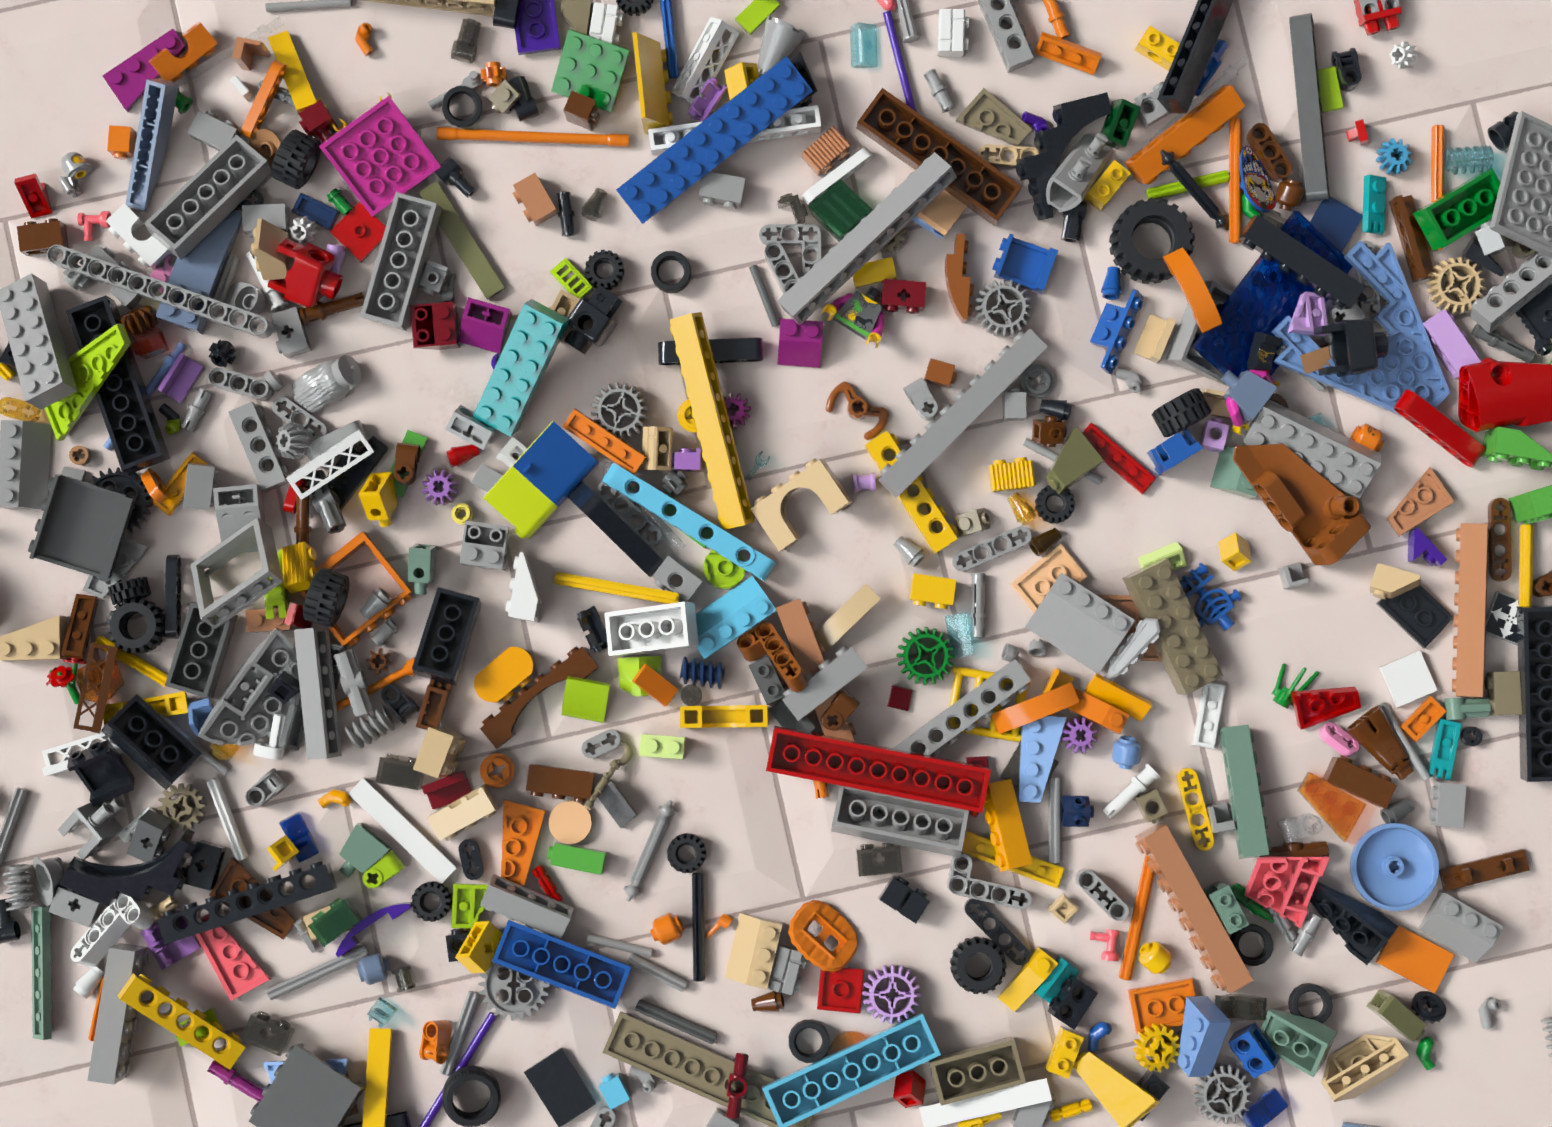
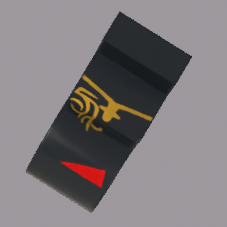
M1255 332L1247 362L1248 371L1251 369L1261 370L1269 374L1272 369V360L1274 359L1276 348L1281 346L1282 338Z

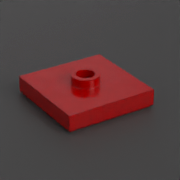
M359 202L330 233L362 263L382 242L386 226L375 216L372 217L363 204Z
M844 967L835 972L822 971L820 969L817 1010L860 1014L864 969Z

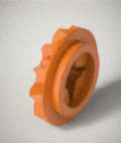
M491 754L481 763V778L490 787H504L514 777L515 768L513 761L504 754ZM493 762L498 767L506 766L501 771L503 779L498 774L489 775L494 771Z

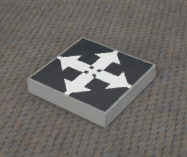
M1498 591L1495 592L1486 615V634L1517 646V606H1519V599Z

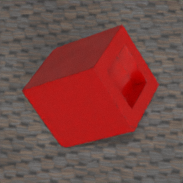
M914 1070L897 1075L893 1098L905 1108L922 1105L924 1103L926 1080Z

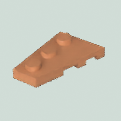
M1429 467L1387 518V521L1398 537L1452 505L1455 501L1431 467Z

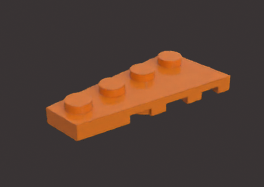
M503 799L501 877L525 887L546 811Z

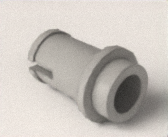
M391 619L384 621V625L371 637L380 647L383 646L393 633L396 634L399 628Z

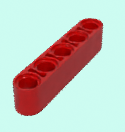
M1406 389L1393 407L1398 414L1468 467L1473 468L1485 451L1483 445L1413 391Z

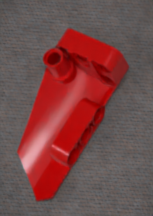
M1485 358L1481 363L1461 366L1459 370L1458 401L1460 422L1469 429L1479 432L1509 425L1530 426L1552 421V364L1497 361L1493 358Z

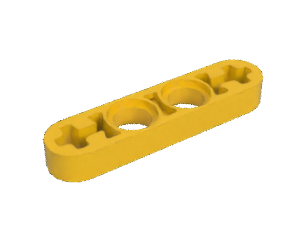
M1182 768L1178 771L1176 779L1192 841L1197 849L1207 851L1213 847L1214 837L1198 776L1193 769ZM1187 771V774L1192 775L1189 783L1190 786L1195 785L1196 789L1184 791V787H1188L1187 782L1182 781V777L1185 776L1184 772ZM1191 792L1196 793L1198 796V802L1194 805H1190L1187 802V795ZM1199 813L1203 816L1204 821L1202 825L1195 826L1192 818L1195 814ZM1206 827L1207 831H1202L1203 836L1209 839L1205 847L1203 844L1198 843V840H1201L1200 832L1195 833V829L1201 830Z

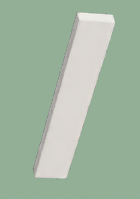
M362 778L348 793L441 884L458 868L365 778Z
M1044 1078L943 1106L940 1103L920 1107L919 1109L924 1127H938L1053 1099L1048 1079Z

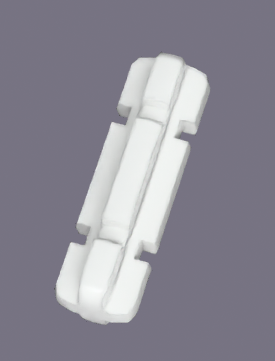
M147 807L142 812V815L136 817L127 826V829H123L118 836L123 842L126 843L132 839L139 819L148 810L156 813L153 808Z

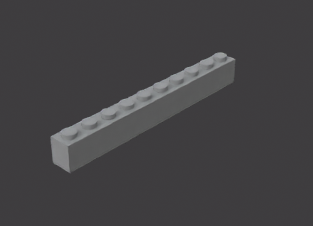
M935 152L926 158L921 166L910 173L903 183L894 188L885 200L880 202L868 216L864 217L852 231L848 232L836 246L832 247L820 261L816 262L804 276L800 277L795 285L782 294L778 303L783 310L799 325L807 320L957 178L952 167Z
M1031 329L1026 333L1021 331L1013 339L1016 343L1011 348L1007 345L998 354L1001 358L997 362L992 360L984 368L986 373L981 377L977 374L969 382L971 387L967 391L962 389L954 397L956 402L952 406L947 404L939 412L942 416L937 421L933 418L924 427L927 431L922 436L918 433L909 442L912 446L907 451L903 448L895 456L897 461L892 466L888 463L880 471L882 476L878 481L895 498L1048 347Z

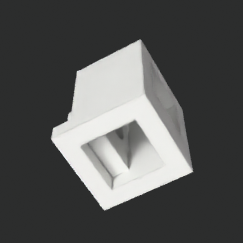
M512 437L496 456V459L511 467L517 461L512 455L519 458L528 448Z

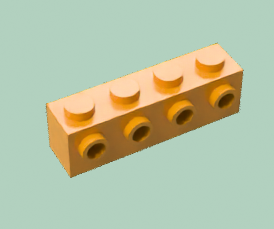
M1012 780L988 783L984 804L985 820L989 824L991 832L990 841L995 848V861L1000 868V872L1033 864Z

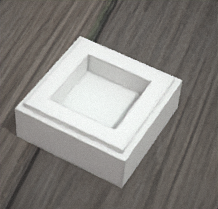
M233 76L230 79V82L247 102L253 98V94L237 76Z

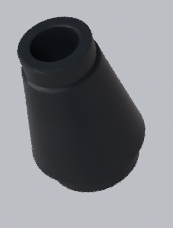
M1042 399L1039 412L1049 416H1057L1058 420L1061 421L1063 419L1069 420L1072 403H1067V400Z

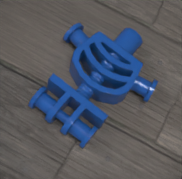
M1200 563L1196 570L1192 569L1189 571L1190 577L1185 575L1182 577L1183 580L1180 581L1183 590L1189 587L1190 590L1185 594L1187 598L1195 592L1200 596L1194 606V612L1199 617L1200 627L1202 628L1205 624L1212 625L1217 621L1223 630L1226 631L1235 624L1227 612L1234 607L1232 602L1242 600L1236 589L1229 595L1220 588L1206 591L1203 586L1214 577L1211 574L1202 580L1200 577L1204 573L1208 574L1209 571ZM1194 579L1198 583L1196 586L1191 582ZM1218 593L1221 595V597L1213 599L1211 598L1210 594ZM1219 600L1225 601L1224 604L1217 605L1215 602ZM1202 601H1204L1205 605L1201 610L1200 605ZM1208 609H1211V611L1208 613V615H1207V617H1206L1205 615H1206L1207 610H1208Z

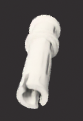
M249 251L246 257L249 259L263 287L262 291L271 306V313L286 309L289 306L288 301L284 300L281 292L267 287L269 280L262 279L261 272H258L256 269L257 258L256 256L254 258Z
M1146 764L1145 769L1136 777L1133 776L1131 783L1102 811L1112 820L1140 792H1146L1147 787L1155 779L1159 780L1161 777L1149 764Z

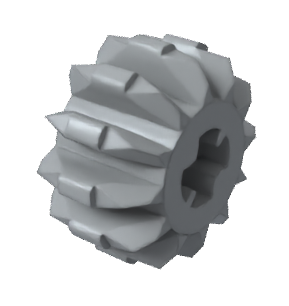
M287 423L278 428L279 434L276 435V445H278V452L281 453L282 457L298 459L307 454V447L310 446L308 444L310 437L307 436L308 429H305L303 424Z

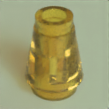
M1018 492L1007 499L1017 522H1020L1022 526L1037 517L1034 513L1036 510Z

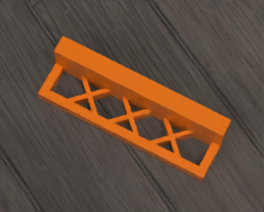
M576 408L573 409L562 426L633 475L639 473L641 470L640 466L647 457Z

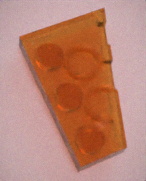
M1307 772L1297 791L1343 842H1346L1366 804L1316 775Z

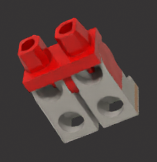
M1354 0L1359 27L1364 26L1367 36L1380 32L1378 22L1384 21L1386 31L1395 30L1400 26L1399 15L1402 13L1399 0Z

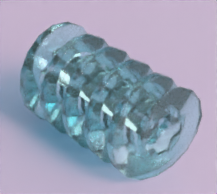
M1482 145L1480 148L1479 146H1473L1472 148L1467 146L1463 149L1457 147L1455 150L1448 148L1445 153V168L1448 172L1452 169L1454 175L1458 174L1459 168L1462 174H1466L1467 168H1469L1471 174L1474 173L1475 167H1477L1479 173H1482L1484 166H1486V170L1492 169L1494 162L1493 149L1487 145Z

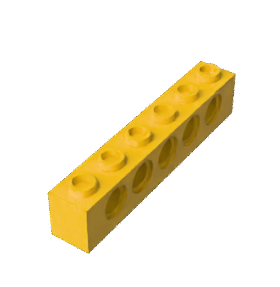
M886 431L865 444V448L881 471L888 463L892 466L897 461L896 458L892 461H887L883 453L886 450H891L896 456L900 452L897 446L900 443L893 433L889 434ZM920 474L909 485L917 487L919 491L918 496H909L906 488L898 496V499L933 553L936 554L958 539L956 537L958 531L952 523H947L944 518L947 516L940 505L936 506L932 500L935 497L929 487L924 488L921 483L923 478ZM921 504H927L930 507L928 515H922L919 512ZM939 522L942 526V531L934 533L931 530V523Z
M134 973L117 995L121 1001L226 1068H232L246 1048L242 1043L243 1038L234 1032L231 1035L224 1032L225 1027L215 1020L213 1023H210L205 1019L207 1015L198 1009L193 1012L187 1008L189 1004L179 997L176 1000L169 996L171 992L161 985L158 988L150 984L152 980L141 973L139 976ZM145 991L152 992V997L148 1001L141 1000V995ZM163 1003H170L171 1007L168 1012H159V1008ZM181 1015L189 1016L186 1024H178V1018ZM199 1027H207L205 1035H196ZM224 1038L225 1043L222 1047H214L217 1039Z

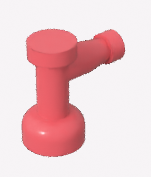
M102 211L100 215L78 213V225L84 226V241H93L92 224H100L103 228L111 227L106 222L111 216L110 211Z
M1106 929V933L1091 931L1090 940L1095 939L1107 942V949L1101 954L1102 960L1119 961V955L1115 952L1119 930Z

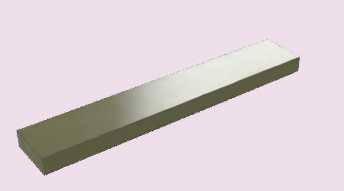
M435 181L420 190L419 194L424 200L435 202L442 207L438 224L486 299L488 300L503 291L505 287L438 182Z

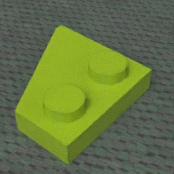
M453 883L451 928L473 927L484 910V907L480 906L489 884Z

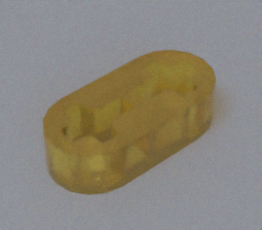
M4 397L0 400V413L6 417L36 422L41 416V410L26 401L11 397ZM5 404L17 407L16 411L8 410L7 413V409L4 408ZM31 408L34 411V415H29L28 418L27 414L22 413V409L30 410Z

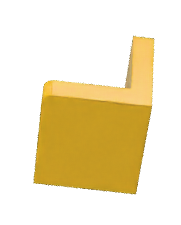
M1236 532L1219 541L1221 562L1233 571L1252 562L1249 543Z
M287 835L267 848L268 852L277 862L273 867L274 871L287 864L299 853Z

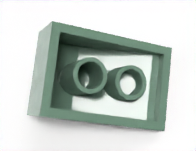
M1274 1009L1268 1010L1260 1029L1281 1059L1312 1077L1316 1075L1324 1064L1337 1034L1335 1030L1319 1021Z

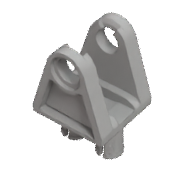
M119 797L114 798L110 804L105 802L95 807L90 802L77 808L60 826L58 831L64 837L67 833H72L83 823L89 828L93 836L77 853L81 859L85 860L123 829L114 817L126 807V804Z

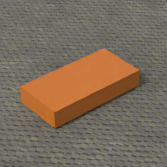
M643 664L632 680L634 684L664 707H667L679 690L647 664Z

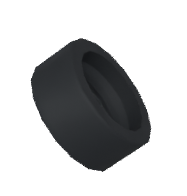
M456 86L444 95L442 112L450 124L457 127H468L480 118L482 101L474 89L467 86ZM458 94L470 96L475 104L473 114L467 119L455 118L450 112V101Z
M665 251L653 260L651 277L655 286L661 291L677 293L689 284L691 266L683 254L676 251ZM667 260L678 261L684 269L682 279L676 284H666L659 277L660 265Z
M1249 923L1248 926L1231 935L1230 939L1244 964L1258 966L1265 963L1271 957L1273 939L1265 928ZM1247 932H1256L1263 938L1264 949L1256 957L1244 956L1240 951V938Z
M1312 983L1301 984L1294 988L1288 1000L1290 1013L1305 1017L1298 1009V1000L1306 992H1315L1321 997L1323 1008L1319 1015L1309 1019L1319 1021L1322 1024L1326 1022L1333 1008L1332 998L1329 993L1322 987Z
M813 1019L802 1020L796 1023L788 1036L792 1055L805 1063H814L821 1060L827 1054L830 1046L829 1034L826 1028L820 1022ZM806 1028L815 1029L822 1038L820 1049L813 1054L801 1052L796 1045L797 1035Z

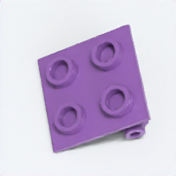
M182 916L180 918V925L186 928L188 925ZM158 923L141 932L161 970L200 949L194 936L164 944Z

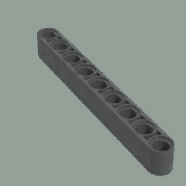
M1312 13L1289 17L1305 193L1307 202L1330 199L1314 23Z

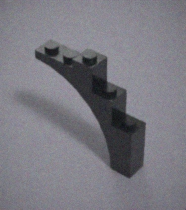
M1107 92L1054 105L1052 115L1057 123V127L1034 133V144L1039 154L1016 160V173L1020 180L1029 179L1028 190L1033 197V212L1038 221L1054 217L1052 205L1047 203L1046 188L1049 179L1055 173L1063 151L1071 139L1094 120L1112 113Z
M186 829L180 840L169 851L141 864L107 866L88 862L74 856L63 875L60 885L106 906H109L112 899H117L120 893L141 901L144 894H150L152 888L173 897L176 889L181 890L187 879L183 877L187 868L183 867L187 858L183 856L185 853H190L195 843L192 841L195 832Z

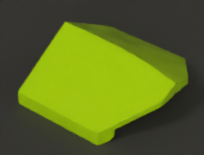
M661 656L618 658L619 687L634 697L648 696L632 680L643 664H647L662 676Z

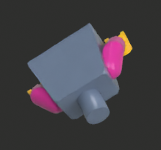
M1228 370L1221 378V381L1229 386V389L1224 394V398L1226 399V406L1233 422L1232 431L1242 435L1241 428L1248 430L1249 425L1244 423V421L1253 420L1271 395L1276 393V386H1279L1280 383L1274 381L1266 371L1246 370L1237 377Z

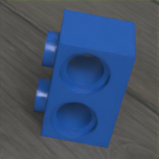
M1255 1022L1234 1032L1228 1041L1232 1052L1237 1054L1243 1063L1244 1069L1253 1078L1275 1068L1280 1059Z

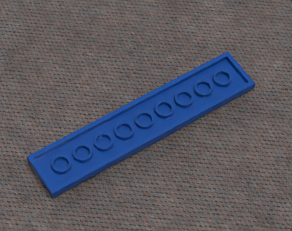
M786 56L622 184L616 191L642 224L809 95L812 89Z

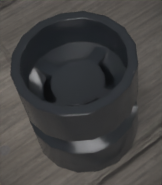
M1516 111L1488 128L1487 132L1491 142L1500 151L1509 148L1518 114Z

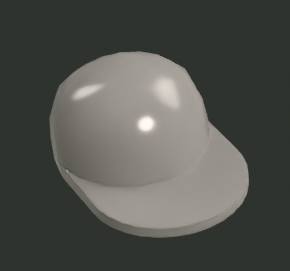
M235 282L230 286L224 303L259 315L265 307L266 296L261 289L252 284Z

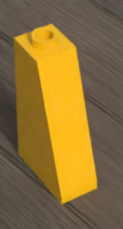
M1084 1052L1076 1058V1063L1073 1067L1120 1127H1132L1160 1104L1156 1097L1094 1053Z

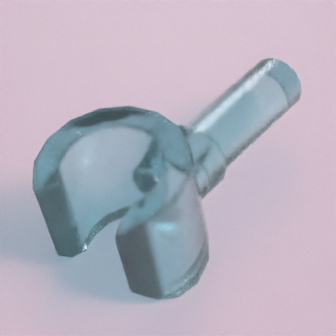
M760 451L755 458L754 467L746 478L751 480L760 467L767 465L770 456L766 461L760 459L763 451Z

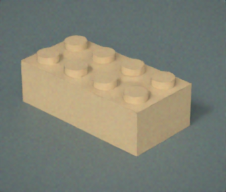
M441 726L428 727L413 770L435 778L448 777L452 773L454 774L459 764V761H456L459 753H463L466 746L465 735Z

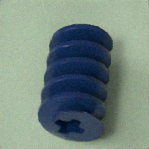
M684 656L680 679L683 678L684 684H687L691 679L694 686L700 680L701 687H704L708 681L710 688H713L715 683H717L718 689L721 690L725 668H722L721 662H718L716 667H714L711 660L705 666L704 659H701L698 665L695 658H692L691 662L688 663L687 657Z

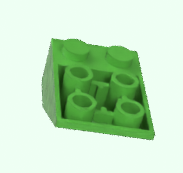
M1497 427L1485 432L1483 442L1485 451L1481 457L1488 458L1489 462L1501 463V461H1507L1509 465L1522 467L1523 464L1531 465L1530 469L1533 470L1551 468L1552 454L1521 430Z

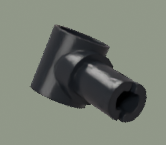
M448 157L441 164V167L434 172L446 185L455 186L467 198L476 191V188L463 177V169L451 157Z
M6 899L0 900V944L16 941L21 938L19 923L11 918L10 911H6L9 908V903L5 902Z

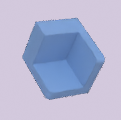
M209 698L188 703L189 725L196 736H198L204 722L214 707Z

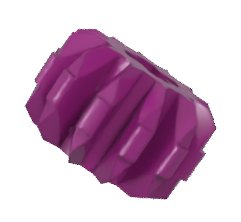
M730 392L729 400L723 395L727 411L730 410L731 406L739 409V411H736L735 416H731V412L728 414L730 423H733V428L737 429L738 421L744 426L745 422L742 417L750 419V415L744 413L751 411V406H744L748 403V399H743L740 402V393L737 394L736 399H733V393Z

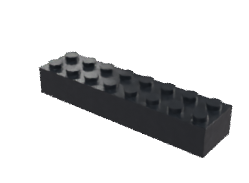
M106 295L66 310L79 350L114 325L120 324V314L115 300ZM130 345L95 396L121 470L132 474L170 459Z
M1552 605L1517 606L1518 671H1520L1522 714L1519 715L1520 779L1527 782L1552 781Z

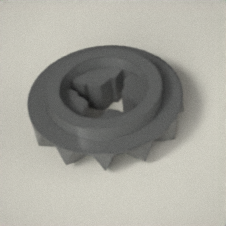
M1043 365L1029 366L1024 370L1020 379L1023 392H1026V395L1030 398L1036 399L1049 395L1055 383L1052 372ZM1041 374L1040 382H1042L1044 385H1038L1037 388L1033 390L1034 382H1032L1030 379H1036L1037 376Z

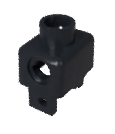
M599 285L590 300L586 296L582 299L580 298L568 316L570 320L567 326L571 328V331L564 341L584 355L592 344L602 346L617 326L612 317L623 301ZM588 319H592V327L589 330H584V323Z
M1369 319L1342 320L1332 325L1314 328V335L1329 333L1332 335L1329 354L1335 366L1318 369L1319 376L1336 374L1337 377L1372 371L1378 367V358L1387 356V336L1384 332H1374V324Z

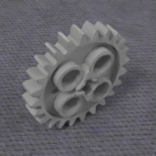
M492 962V966L487 970V974H480L485 979V982L478 983V985L483 986L485 989L479 992L481 995L486 994V998L482 1002H490L487 1010L495 1008L494 1015L497 1016L502 1012L503 1019L509 1014L512 1021H514L515 1015H519V1018L523 1020V1013L525 1012L528 1016H532L530 1009L533 1008L539 1011L536 1004H544L545 1002L541 999V996H548V993L543 991V989L549 987L550 984L532 977L529 980H523L520 978L519 972H517L516 981L520 983V987L516 988V1003L513 1005L511 1003L512 987H508V983L512 982L513 978L512 969H509L510 976L508 979L502 980L498 977L497 972L499 968L504 966ZM500 989H505L509 993V998L505 1002H500L497 999L496 995ZM521 990H528L531 993V999L528 1002L520 1001L518 995Z

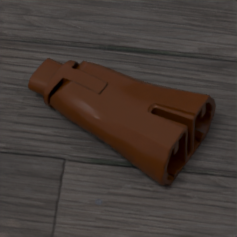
M1381 705L1368 710L1346 729L1350 736L1361 744L1391 774H1396L1400 780H1403L1414 771L1409 764L1408 754L1396 736Z

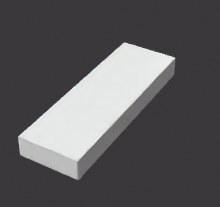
M1209 683L1202 687L1192 745L1215 749L1226 685Z

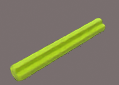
M1224 170L1194 177L1193 179L1201 188L1226 183L1230 180L1228 171ZM1177 181L1148 188L1146 195L1148 199H1159L1188 191Z

